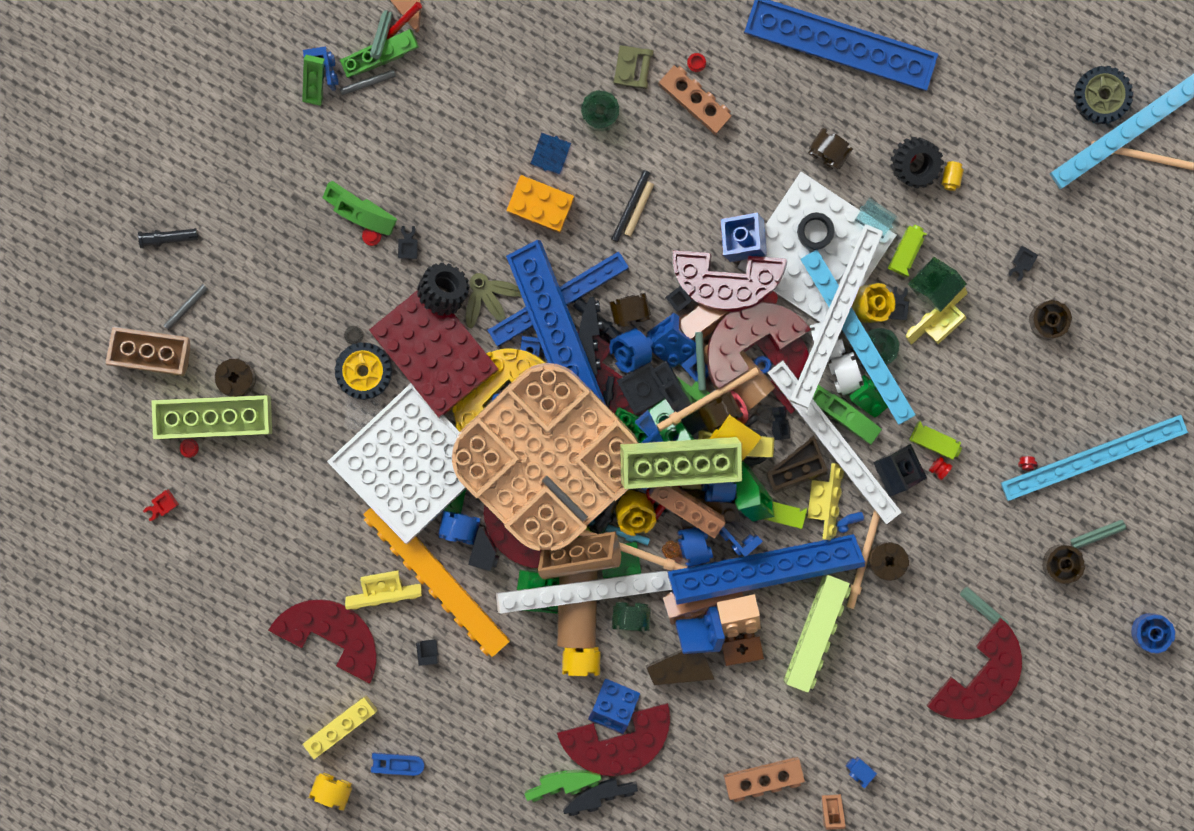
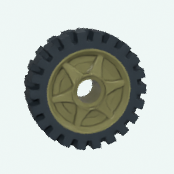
M1098 66L1087 71L1079 79L1074 90V102H1076L1075 106L1079 109L1081 116H1084L1088 121H1092V123L1108 124L1118 120L1129 110V106L1133 101V86L1129 83L1130 79L1124 76L1125 73L1123 71H1118L1119 69L1116 67ZM1101 90L1107 93V99L1100 97L1099 92Z

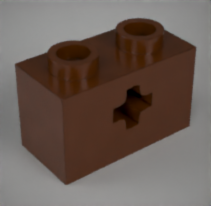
M755 633L743 634V638L738 639L736 637H725L722 645L725 665L729 666L764 659L760 636L755 635ZM740 644L747 647V649H744V653L736 649L740 647Z

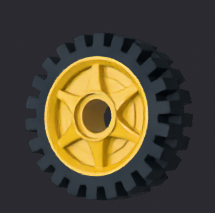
M365 342L355 343L345 348L337 358L334 369L335 378L340 388L347 395L356 399H371L379 396L389 386L393 372L388 355L380 347ZM361 366L368 367V374L366 376L359 374Z

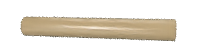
M646 183L624 233L629 237L632 236L654 187L653 183Z

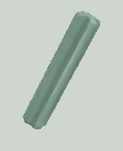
M385 10L381 15L370 56L375 59H379L382 55L393 14L388 12V10Z
M1119 520L1073 538L1070 542L1072 547L1078 549L1126 530V525L1123 520Z
M965 587L961 591L960 595L993 624L1000 617L1009 624L1005 618L969 587Z

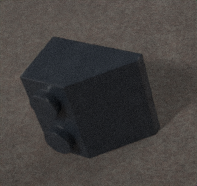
M911 444L873 462L889 497L904 492L927 479Z
M480 526L468 565L491 571L493 567H497L500 556L497 555L498 550L483 526Z

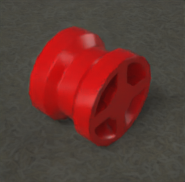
M940 456L928 471L935 473L937 478L942 480L953 466L944 462V458Z

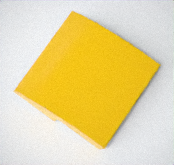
M729 414L719 430L716 429L709 439L737 437L741 442L743 460L762 437Z

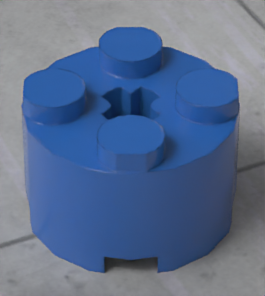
M634 328L611 340L610 354L615 355L618 361L615 363L621 371L628 373L652 362L651 348L653 347V342L637 328Z
M734 482L701 484L702 491H705V502H732L731 500L735 499L736 484Z
M443 511L438 532L439 537L448 541H461L465 544L474 545L481 518Z
M697 527L677 531V535L682 537L678 539L682 557L688 560L685 563L687 568L710 561V558H713L711 547L706 545L705 540L708 539V535Z
M1146 613L1135 619L1131 635L1139 648L1150 653H1161L1166 651L1171 643L1174 642L1175 629L1173 624L1164 616ZM1152 629L1156 630V634H1153V636L1150 635Z

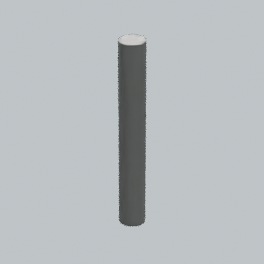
M393 69L342 87L340 92L342 95L396 77Z
M202 284L163 326L170 330L208 288Z
M547 475L542 479V482L582 522L587 519L588 516Z

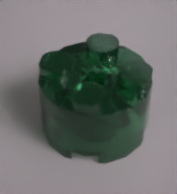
M600 90L589 93L584 98L581 107L584 123L594 131L611 129L619 118V104L613 94ZM597 108H604V114H597Z
M876 328L867 332L875 347L876 343L883 345L881 348L882 352H878L886 365L892 363L897 358L900 343L897 336L885 328Z
M616 602V606H613L611 629L617 630V626H619L621 630L642 631V627H644V631L649 632L651 608H648V604L635 603V607H630L629 603Z

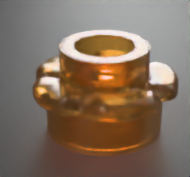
M669 540L662 546V553H664L666 558H677L680 555L679 550L681 547L677 542Z

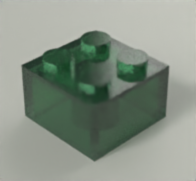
M933 257L908 285L920 299L941 312L967 283L955 269Z

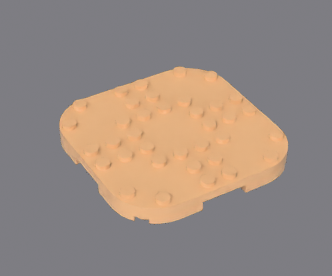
M543 363L534 365L522 372L461 430L453 446L452 465L459 481L476 498H479L522 544L534 550L553 551L570 544L587 528L591 521L628 490L624 489L621 483L620 445L636 444L639 442L631 430L574 372L558 364ZM546 475L588 516L585 521L582 522L542 482Z

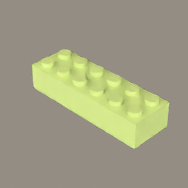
M271 396L152 400L153 439L272 434Z
M737 437L620 445L621 483L624 489L742 481L741 442Z
M829 574L823 575L784 678V682L787 685L808 693L810 689L814 688L817 680L815 678L816 671L821 670L824 662L822 660L823 653H827L830 647V642L828 641L830 634L834 635L837 624L835 621L837 616L840 617L844 610L843 600L848 598L851 591L850 583Z

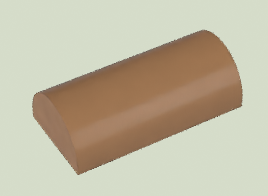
M112 327L105 364L184 376L189 363L190 339L189 337Z
M707 344L704 347V362L708 366ZM741 351L739 353L749 367L746 372L755 367L759 371L757 376L731 390L741 397L747 407V411H749L766 397L775 386L744 351Z
M614 531L579 537L561 549L553 551L541 550L538 573L542 579H550L619 567L621 563V549L618 536Z
M598 571L559 577V585L597 580ZM597 600L558 606L557 646L566 648L596 647Z

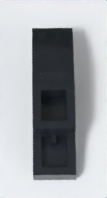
M590 297L581 318L579 338L594 375H599L598 370H601L600 359H596L595 352L599 351L598 342L593 339V336L601 335L600 331H603L602 319L598 320L597 312H601L599 300L596 301L595 297Z
M667 361L650 371L660 387L659 390L674 412L678 413L694 403ZM698 411L681 419V422L691 435L706 427Z
M616 777L601 781L598 785L588 787L572 798L564 806L563 812L569 816L580 814V811L587 810V812L599 810L598 807H602L601 799L603 798L605 801L616 799L618 795H623L624 797L635 795V792H638L637 782L617 785Z

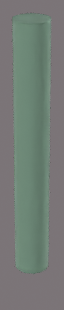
M695 332L698 389L706 390L703 332Z

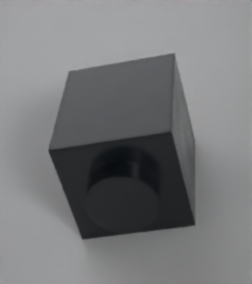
M681 285L665 297V300L676 314L692 302V299Z

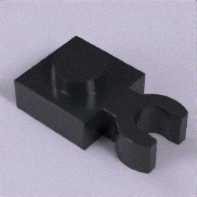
M402 226L401 233L404 239H398V259H418V240L413 239V236L416 234V228L412 226V232L408 234L405 232V226Z
M1020 246L1011 262L1016 266L1009 270L1007 276L1011 277L1013 272H1017L1018 278L1016 281H1021L1023 270L1026 272L1030 271L1038 254L1024 246Z
M895 286L892 290L895 297V310L891 312L888 318L907 321L909 301H904V297L908 294V288L905 287L903 294L900 295L897 293V286Z
M786 407L772 408L775 421H772L774 440L789 439L790 428L789 419L785 418Z

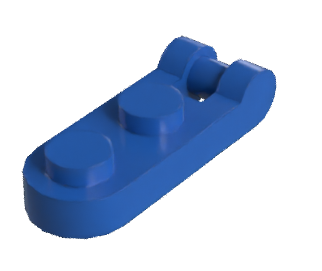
M372 752L373 766H371V773L416 776L421 774L425 767V762L420 756ZM381 760H386V767L381 766Z

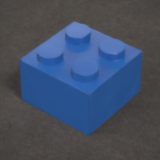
M759 213L721 219L723 256L729 262L747 260L748 256H767L764 219Z

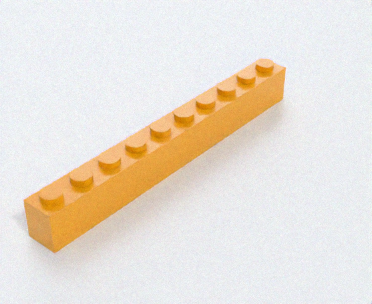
M369 508L363 514L366 517L364 521L371 528L374 526L379 531L377 533L378 537L383 542L387 540L391 545L390 550L396 556L400 555L404 559L402 563L408 570L413 569L417 574L415 576L422 585L426 583L430 588L428 592L435 599L439 598L443 602L441 604L443 609L447 613L452 612L456 617L454 618L455 622L461 628L464 626L469 631L467 635L474 642L477 640L482 645L480 649L486 656L490 654L493 657L510 642V639L417 536L406 545L372 508Z

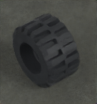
M911 137V140L908 138L904 139V143H899L897 145L899 148L897 150L894 149L892 152L895 154L890 159L893 162L890 165L891 169L894 170L892 173L899 181L910 187L919 189V187L926 188L927 184L932 185L934 183L933 180H938L940 177L938 173L943 171L941 165H944V160L940 159L943 157L942 153L939 152L940 149L933 143L920 137ZM923 153L924 163L922 167L916 172H911L910 162L916 154Z
M435 263L432 267L429 266L421 278L417 287V296L420 298V303L425 305L424 308L432 310L431 312L434 314L435 312L441 316L444 313L446 316L451 313L454 314L461 308L469 293L470 285L467 284L469 280L464 277V272H460L458 267L454 268L449 263L447 265ZM438 286L444 287L449 292L442 291Z

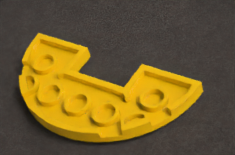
M501 349L486 353L498 367L499 371L453 407L457 430L461 432L485 408L484 405L509 380L512 383L526 369L546 362L532 353L519 349Z

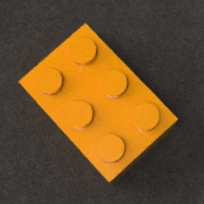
M520 175L506 211L509 214L561 234L574 201V196Z

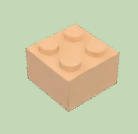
M755 594L717 602V610L724 637L732 638L744 632L751 634L761 629Z

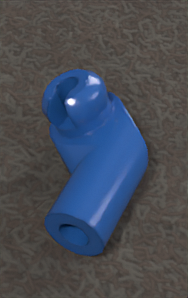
M857 512L842 518L837 522L838 531L840 533L847 532L849 530L848 524L863 521V513Z

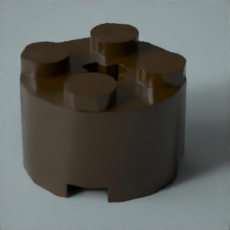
M822 128L810 145L808 154L815 159L820 158L823 160V165L830 170L841 169L853 148H849V143L837 134L829 135L826 133L828 130Z
M646 292L640 293L641 297L639 295H631L616 299V304L615 301H610L609 305L614 324H617L618 327L632 325L631 321L633 320L636 322L650 320L651 312Z
M1054 300L1039 303L1033 308L1029 316L1032 331L1043 339L1063 336L1068 332L1072 321L1069 308L1064 303ZM1048 315L1049 317H1053L1054 319L1051 321V323H1048L1047 321Z
M228 359L216 368L215 383L223 394L230 397H241L249 394L256 383V373L248 362L241 359ZM234 373L239 375V379L236 380L237 383L232 381Z
M727 392L697 410L710 434L716 429L719 430L729 414L735 419L743 416L731 392Z
M889 541L880 542L870 551L868 558L869 568L880 579L887 581L897 580L907 571L909 566L908 554L899 544ZM886 557H888V558H891V557H892V560H891L892 564H891V565H888V564L885 565V563H886L885 558H886Z
M1055 545L1043 557V570L1053 581L1069 584L1078 581L1084 573L1083 555L1077 548L1072 546ZM1066 560L1067 566L1061 567V561Z

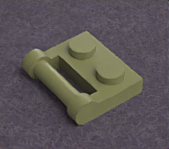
M620 45L614 84L648 89L647 77L650 59L653 57L654 51ZM641 55L643 56L640 79L635 81L634 74L637 56Z

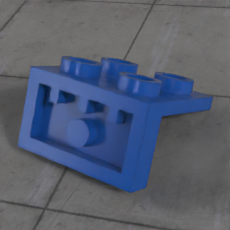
M326 46L303 50L304 57L305 55L325 59L327 83L330 89L335 91V85H339L337 73L335 74L333 66H336L334 54L332 55V52Z
M675 313L647 332V337L653 342L652 353L663 361H667L671 367H676L696 353V343L679 331L680 317Z
M724 526L719 532L725 541L730 540L733 543L731 548L739 556L743 554L746 557L763 542L756 534L754 536L750 534L742 541L744 545L741 546Z
M716 606L709 607L704 618L676 620L675 625L683 654L720 652L725 637Z
M605 679L588 720L624 734L640 693Z

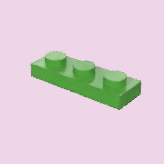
M305 55L302 102L321 106L323 101L324 58Z

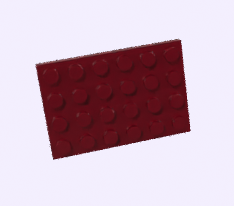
M417 290L371 327L369 331L434 413L441 418L499 371V369L455 314L451 313L446 316L444 313L441 316L437 312L434 314L431 312L432 310H427L424 308L425 305L420 303Z

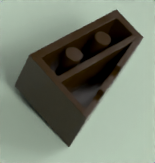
M813 435L807 442L767 472L766 477L773 494L828 473L815 436Z
M680 486L682 490L723 515L725 524L740 522L739 510L735 503L736 496L734 500H731L732 502H705L704 491H700V489H684ZM680 517L682 530L696 527Z
M681 649L646 665L654 685L714 680V676L703 653L683 654Z

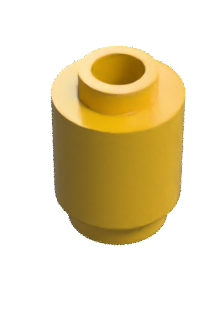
M954 161L947 162V166L944 167L941 185L945 186L944 189L956 191V188H960L964 171L962 168L963 164Z

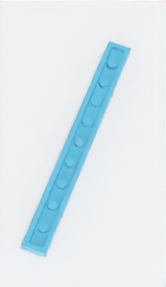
M1194 74L1049 173L1059 189L1068 185L1194 97Z
M816 249L801 258V261L830 308L839 285ZM851 307L842 330L898 425L914 417L915 413Z
M1177 415L1003 481L1000 484L1007 501L1181 436L1188 433L1182 415Z

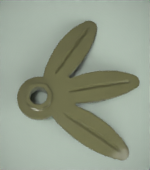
M482 273L474 274L470 279V287L473 292L466 308L467 327H474L479 316L481 299H483L487 309L499 322L505 320L504 310L492 292L505 296L519 297L521 293L518 286L504 281H489ZM478 279L482 280V285L480 286L476 285V280Z

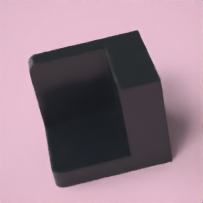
M436 639L416 642L419 666L439 663Z

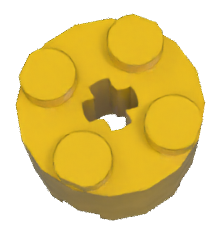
M875 283L859 287L851 307L860 322L875 323L888 320L891 312L895 310L894 294L889 292L885 284Z
M628 490L621 497L615 508L620 530L631 536H636L635 533L643 531L648 533L656 524V514L651 500H647L645 493L636 492L635 490Z
M565 647L562 658V674L587 676L589 673H594V676L600 675L601 651H599V647L583 648V650Z
M319 773L315 778L308 798H313L315 802L331 808L334 805L338 806L339 810L344 811L352 791V783L343 779L335 781L333 780V775Z

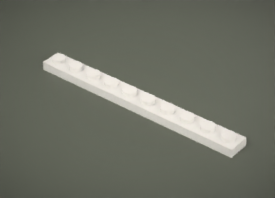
M865 224L790 402L808 409L883 231Z
M781 361L768 371L767 374L790 402L798 380L787 365ZM812 399L808 409L790 402L884 523L888 524L901 513L899 508L816 402Z
M669 570L496 593L498 613L672 590L668 579Z

